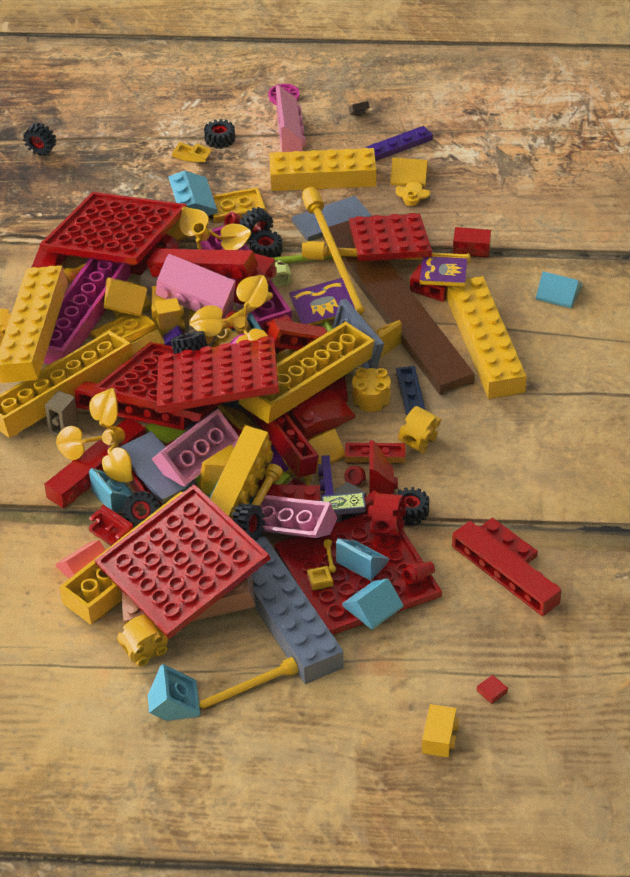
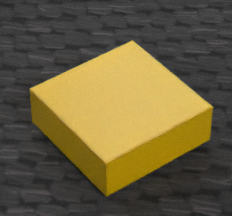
M328 566L307 570L312 590L333 586Z

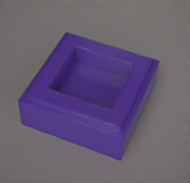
M179 325L163 336L165 345L172 347L170 340L176 336L183 335Z

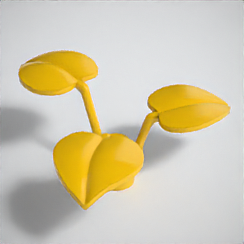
M185 206L182 208L180 229L185 236H195L197 238L196 242L200 250H202L200 242L206 241L210 235L222 240L221 245L225 250H239L251 236V231L240 224L224 226L221 229L222 236H219L211 229L208 230L209 218L204 211Z
M263 275L245 278L238 284L236 290L237 297L240 301L245 302L243 316L236 317L233 322L222 319L223 312L221 308L209 305L199 309L190 320V326L196 331H203L205 337H215L222 331V322L234 327L238 334H245L240 336L236 343L242 340H258L260 337L267 336L263 330H250V324L247 321L248 305L250 304L253 308H259L267 299L268 283Z
M111 388L96 394L90 401L91 416L95 420H100L99 424L108 428L103 432L102 436L82 439V430L76 426H69L60 431L56 444L60 452L67 459L76 460L84 454L85 447L83 443L103 440L105 444L112 445L108 449L109 455L102 459V467L105 474L118 482L133 481L130 455L125 449L118 447V443L124 441L125 433L121 428L112 426L118 417V404L115 390Z

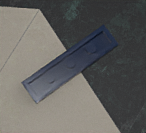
M415 366L396 368V376L407 417L415 406L425 409Z

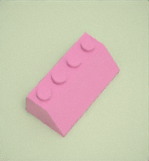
M276 86L282 152L303 151L302 146H306L301 105H297L296 97L281 86Z
M169 254L157 279L156 295L164 299L177 298L179 305L196 312L205 306H217L221 308L223 312L222 319H224L233 310L236 281Z
M217 409L151 459L164 476L184 487L201 474L203 461L230 444L234 448L239 436L220 410Z
M266 495L260 505V508L263 509L262 513L265 515L263 518L265 524L262 526L265 527L264 532L319 538L330 535L337 520V516L329 502Z

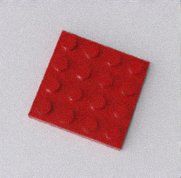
M391 214L389 216L374 215L372 217L356 216L349 218V227L358 261L432 257V249L420 214Z

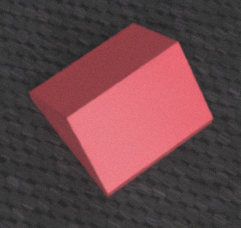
M100 540L89 542L57 562L56 567L70 579L102 554L105 549Z

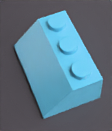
M188 171L168 176L176 203L187 204L188 208L202 210L208 216L218 213L206 177Z

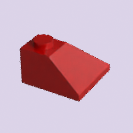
M369 440V493L374 490L377 493L394 494V489H398V477H394V468L375 441Z

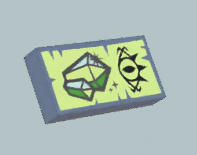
M363 492L322 496V502L331 503L336 515L366 512Z

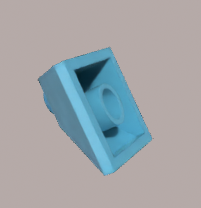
M164 664L161 665L148 693L149 713L166 721L200 716L196 680Z

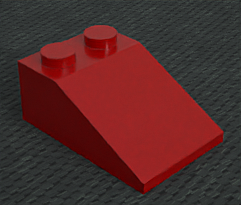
M335 389L319 391L286 412L306 439L324 431L332 430L356 417Z

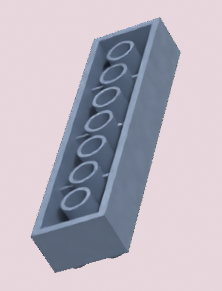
M264 536L256 540L255 542L269 554L271 559L252 574L256 605L254 608L287 658H294L299 670L298 675L304 684L344 668L342 648L267 538Z

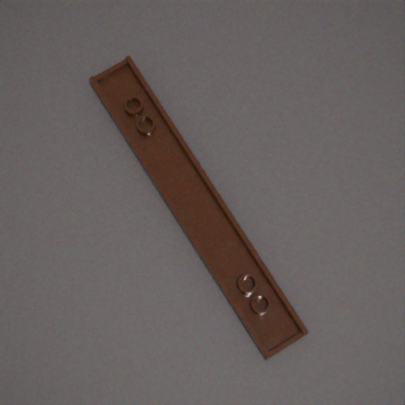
M349 220L329 226L337 248L355 249ZM341 256L347 271L386 324L398 320L401 321V344L439 395H442L447 390L468 383L474 384L475 373L388 260L358 261V257Z

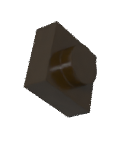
M369 102L352 104L349 107L350 114H365V111L370 108Z

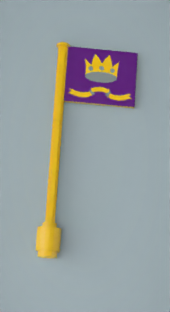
M308 187L303 191L302 199L307 211L315 214L341 278L289 292L300 323L308 325L333 320L336 317L341 299H347L354 309L362 315L365 312V308L361 305L322 213L324 202L317 189Z
M307 241V243H302V257H306V259L324 260V257L331 255L329 247L325 246V242ZM338 248L341 256L357 257L354 248ZM432 253V257L406 258V260H422L420 284L465 287L467 264L471 261V256L469 253Z

